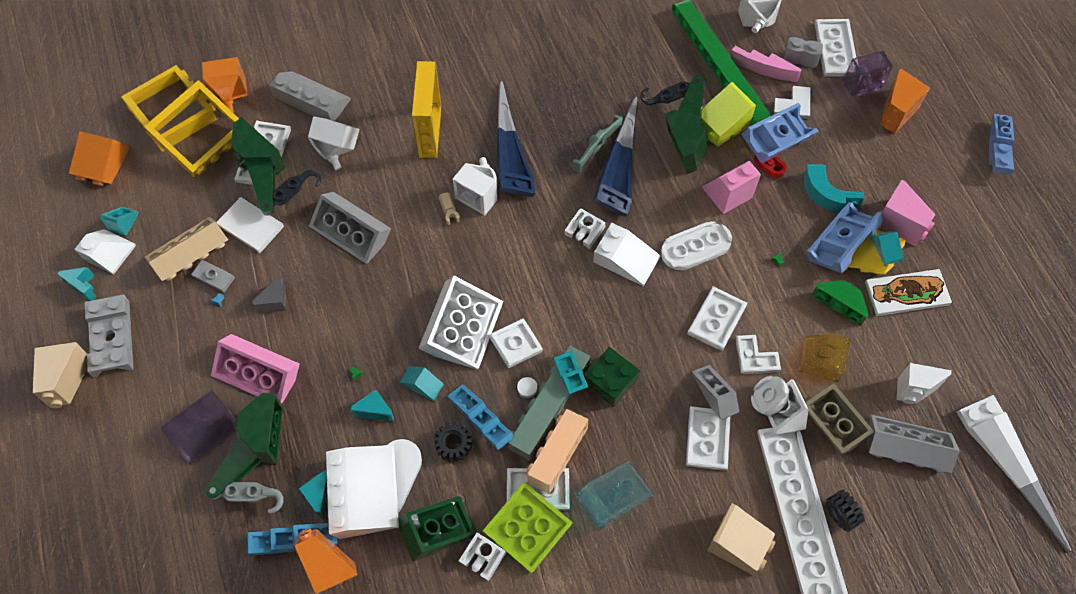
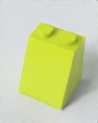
M733 82L702 108L701 123L704 122L706 126V134L709 141L717 147L730 140L731 135H733V138L750 127L756 107Z

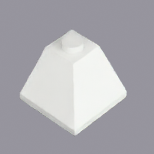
M103 229L86 234L75 250L84 261L114 275L136 245Z

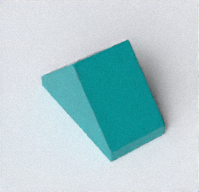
M120 207L101 214L100 219L110 232L127 236L139 212Z
M887 231L870 236L884 265L903 261L898 232Z
M410 366L399 382L401 385L432 401L436 399L444 386L425 367Z
M377 390L351 407L354 417L394 421L391 409Z
M327 471L321 472L299 488L319 517H324L328 498Z

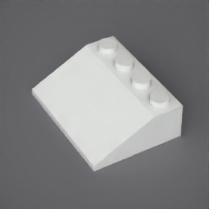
M452 276L444 283L419 349L437 358L476 370L479 369L503 301L456 276Z
M394 446L349 447L326 452L329 534L343 539L399 528Z

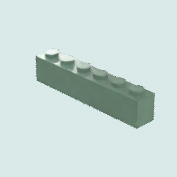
M570 345L567 351H562L561 355L573 351L579 369L581 368L584 374L590 365L591 356ZM553 366L550 370L548 381H544L541 384L538 397L531 400L527 414H523L518 421L519 427L516 431H512L514 438L508 442L509 450L528 461L533 457L571 395L568 394L556 366Z

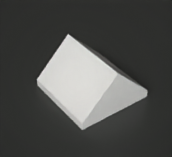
M793 379L787 382L789 398L785 406L779 412L767 415L777 434L806 429L809 409Z

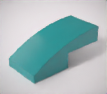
M573 351L553 358L568 394L588 388Z

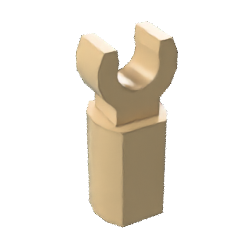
M450 193L440 194L439 201L446 215V223L450 225V218L455 217L457 222H460L459 214L456 212Z

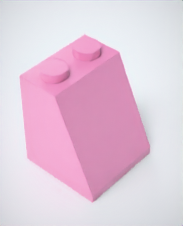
M748 161L703 185L702 188L720 211L725 214L753 198L761 174Z
M901 180L882 212L883 224L879 228L885 231L898 232L900 238L916 246L919 240L924 241L933 227L934 222H932L935 213L904 180Z

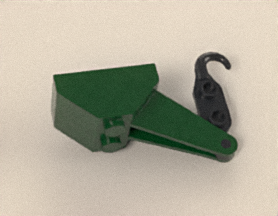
M699 75L695 76L690 83L683 81L667 87L651 99L645 97V93L649 91L648 87L640 94L641 101L646 105L668 104L683 98L678 111L672 110L664 115L669 135L687 174L698 170L707 151L706 143L709 142L704 122L701 123L705 81Z
M240 117L233 123L231 147L234 151L233 156L239 162L237 163L244 172H249L260 209L264 215H272L276 205H283L302 189L308 177L315 176L317 179L315 187L320 185L321 175L316 170H306L300 175L288 178L275 190V176L286 168L279 150L244 118Z

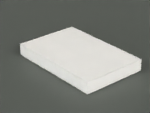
M242 197L217 221L221 229L258 253H261L284 227L283 223L270 215H264L259 208Z
M713 286L687 334L723 351L747 306V302Z
M690 406L686 466L727 471L730 417L720 419L712 409Z
M507 468V501L523 482L527 483V468ZM569 468L563 470L550 494L528 484L557 510L569 511Z

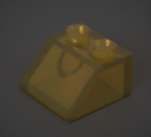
M833 333L807 336L799 372L839 382L845 371L851 338Z

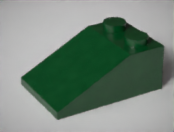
M460 496L407 512L399 520V529L413 562L431 556L476 535Z

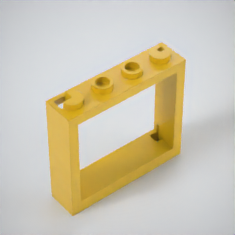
M417 61L412 119L419 158H437L441 99L436 62Z
M175 65L121 97L127 108L144 128L150 121L137 104L179 80L187 89L194 84V81H189V76L185 70H180ZM203 94L196 99L203 107V110L161 134L172 146L217 120L214 113L215 107L211 102H206L207 98ZM155 142L158 148L164 152L165 150Z
M199 80L144 126L146 133L193 178L197 174L204 173L207 169L206 166L210 163H215L223 151L227 152L231 148L232 131L193 165L162 137L158 131L201 94L232 123L239 119Z

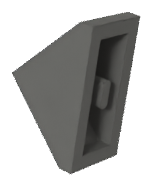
M280 276L252 302L258 313L286 310V286Z

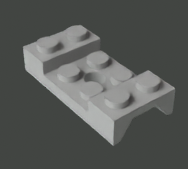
M123 294L85 302V319L89 324L90 354H87L88 373L93 378H96L102 371L116 368L128 371L134 370L129 300ZM109 334H115L111 341H106V337Z

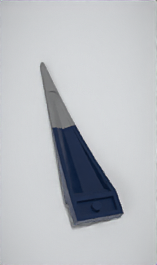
M501 81L499 84L496 171L499 191L533 197L535 194L534 178L522 151L511 117L504 84Z
M637 97L631 103L596 185L593 202L623 217L628 215L632 201V147Z

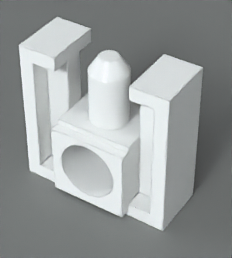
M580 208L565 229V235L572 238L573 233L579 228L576 240L580 241L586 233L589 234L586 240L584 239L583 245L590 249L604 230L605 222ZM586 222L593 223L591 226L584 225Z
M476 533L459 562L468 567L475 554L478 555L472 565V570L474 572L479 571L484 562L487 561L488 564L480 576L489 581L507 552L484 536ZM490 545L492 547L491 554L483 556L481 553L482 548Z

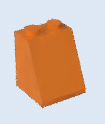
M901 68L888 92L880 124L895 134L919 110L930 87Z
M79 131L69 174L75 175V179L87 182V179H91L93 184L101 186L104 183L112 184L131 146L114 139Z
M308 528L298 533L299 536L296 538L294 546L315 594L357 575L355 562L319 530L314 529L311 531Z

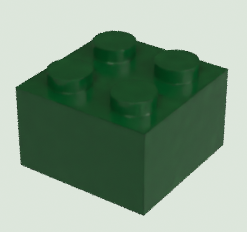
M608 347L587 370L584 377L588 388L615 407L639 379L640 369L611 347Z

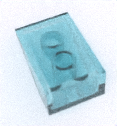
M630 461L586 484L576 497L598 529L602 530L654 494Z

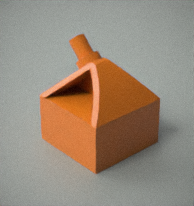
M238 57L202 62L203 80L207 89L234 113L233 100L247 96L246 78Z

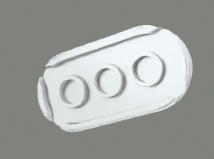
M712 221L706 222L667 238L661 249V257L668 267L675 270H686L725 254L731 246L732 235L726 226Z
M405 439L395 440L388 444L394 446L398 512L402 509L422 465L419 448L413 442Z

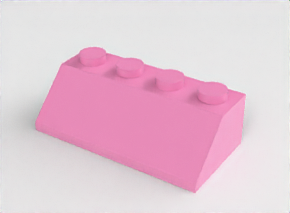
M231 334L218 341L211 376L257 397L262 393H275L282 404L296 381L300 364Z

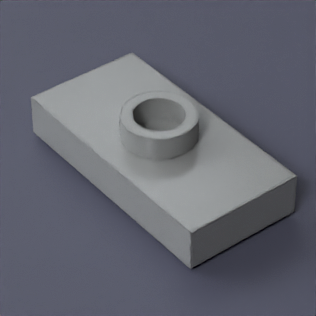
M204 260L199 263L191 274L193 278L225 293L235 279L234 275Z

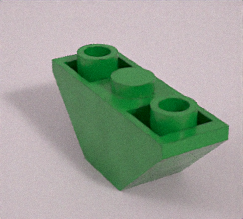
M845 280L818 283L812 293L818 301L824 302L832 307L834 311L842 313L853 323H858L862 326L869 315L861 290Z

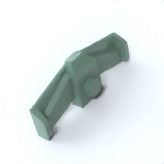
M615 115L613 124L604 130L599 129L589 138L588 148L581 159H574L572 162V169L575 172L581 173L585 162L604 145L605 139L618 128L621 129L623 119L621 116Z

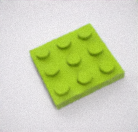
M523 482L485 527L483 532L530 573H533L573 522L527 483Z

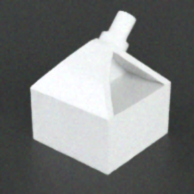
M741 0L738 12L742 25L753 27L751 29L752 32L757 33L763 27L774 24L782 0Z
M313 116L308 138L316 151L324 159L328 160L329 163H332L335 170H339L342 167L338 161V156L354 150L359 129Z
M482 157L479 159L480 166L465 163L453 178L455 199L485 216L497 201V179L494 170L487 164L486 158Z

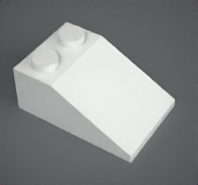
M611 223L594 251L593 262L644 286L660 255L630 231Z

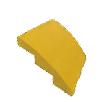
M877 230V231L874 233V235L880 234V233H883V232L880 231V230ZM869 234L852 254V262L848 267L860 268L861 272L885 275L894 266V263L884 265L870 239L872 235ZM899 237L902 249L905 246L906 240Z

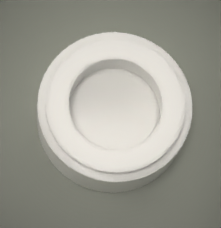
M529 377L522 378L517 385L519 395L523 398L535 396L537 393L536 381Z

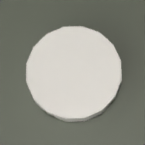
M767 376L755 386L751 402L752 406L759 413L773 415L785 406L789 398L788 385L780 377Z

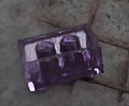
M211 390L160 428L191 465L235 432L234 424L236 419L215 392Z

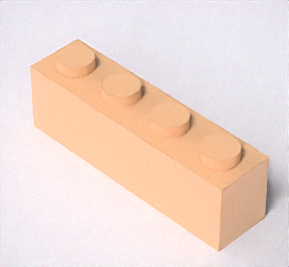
M566 409L563 415H559L554 431L550 430L546 437L545 446L539 448L536 454V461L534 464L530 463L526 471L527 483L548 494L551 493L588 429V419Z

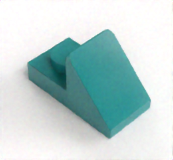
M89 268L63 270L57 273L66 284L89 301L97 297L92 291L94 288L88 283L94 277Z

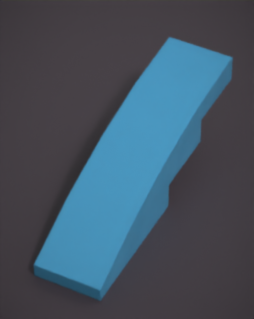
M462 384L447 396L467 420L496 449L499 450L514 438L512 432L465 385Z
M329 523L293 525L292 528L270 529V531L248 532L247 534L248 556L297 551L294 545L296 538L299 536L298 533L308 528L311 531L314 529L319 530L335 545L338 542L337 537L329 534Z

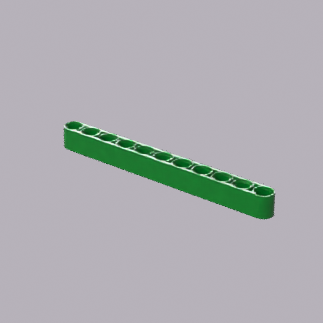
M683 0L673 4L672 12L722 87L725 88L733 82L756 105L750 126L770 117L771 115L692 1Z

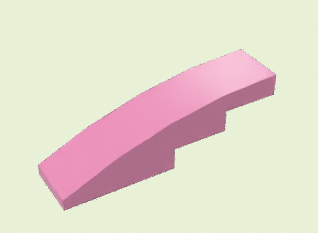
M736 45L730 55L735 64L760 75L779 80L797 82L802 70L773 53L769 57L754 49L751 53H748Z

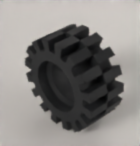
M452 422V425L446 423V427L443 428L441 426L439 428L440 431L436 432V437H434L435 448L443 460L447 459V462H451V460L458 462L457 459L463 460L465 455H469V450L471 451V435L466 427L463 428V425L460 423L459 425H456V422ZM453 435L458 436L461 439L460 446L456 449H449L445 445L446 439Z
M840 490L826 499L827 510L831 512L829 513L830 516L834 517L835 523L837 522L838 526L842 527L844 531L850 532L864 523V514L861 513L862 509L858 507V502H855L854 497L850 496L845 490Z

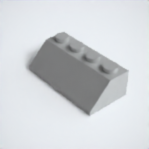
M293 71L279 73L269 85L275 99L312 116L332 121L337 119L351 100L350 97Z
M335 192L320 195L309 224L310 228L366 264L383 247L391 230L390 227Z
M870 416L869 426L874 430V433L867 440V448L871 455L878 458H891L899 463H912L920 468L924 466L933 468L941 473L945 471L953 472L960 450L952 433L880 416Z

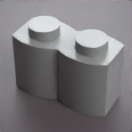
M791 37L788 40L783 59L791 64H801L810 68L817 67L822 54L823 44L817 41H805L801 38Z

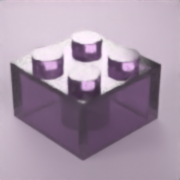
M884 50L853 58L843 82L851 97L863 95L870 91H878L883 88L893 65Z

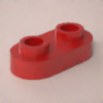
M754 155V163L773 178L784 176L787 166L780 158L775 156L761 164L757 156Z

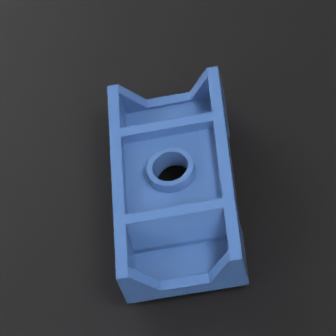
M799 103L748 127L741 134L761 164L774 158L778 153L811 139L818 132L817 128L807 127L801 119V105ZM779 129H783L785 134L781 133Z
M848 202L807 251L809 261L843 273L852 262V254L869 234L874 235L883 224L882 212L878 211L874 216L859 212L851 202Z

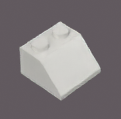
M910 363L898 377L897 400L903 401L906 404H917L937 390L951 375V370Z

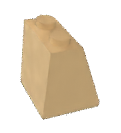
M76 342L35 348L33 394L50 408H61L62 405H69L88 369L87 353Z
M732 503L725 513L707 551L754 576L757 571L762 572L767 562L764 556L766 552L771 553L775 545V541H773L775 533Z

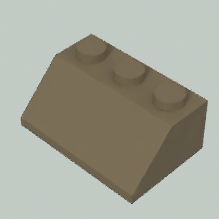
M834 383L805 402L809 409L808 414L841 455L852 451L868 440L874 433V430Z

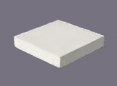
M524 318L490 334L491 341L508 368L543 351Z

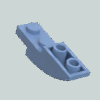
M993 115L989 140V165H992L993 172L1012 175L1014 171L1012 153L1014 130L1012 117L1007 115Z

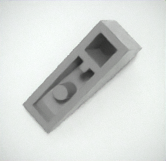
M710 365L692 371V375L711 409L720 419L739 413L736 392Z

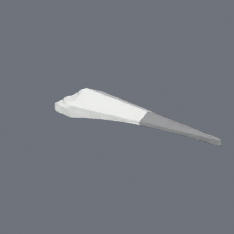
M994 395L957 411L966 430L1015 484L1065 551L1071 552L1069 543L1006 412H1003Z

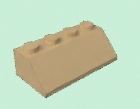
M208 217L146 255L145 258L162 281L165 279L169 281L176 276V272L181 269L186 270L190 268L195 260L206 258L211 250L222 248L225 245L224 242L228 239L217 222Z

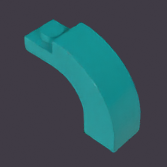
M807 164L803 174L804 185L807 193L815 203L837 213H840L848 202H851L856 208H860L864 200V192L839 190L829 183L826 176V165Z

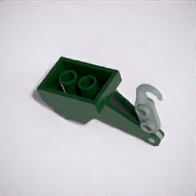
M275 393L260 394L239 412L238 419L235 420L234 429L239 437L205 489V494L211 500L215 501L223 496L229 502H257L267 497H275L277 499L276 506L268 509L267 512L275 513L282 507L284 502L283 495L277 489L268 488L256 482H239L261 462L264 465H277L284 407Z

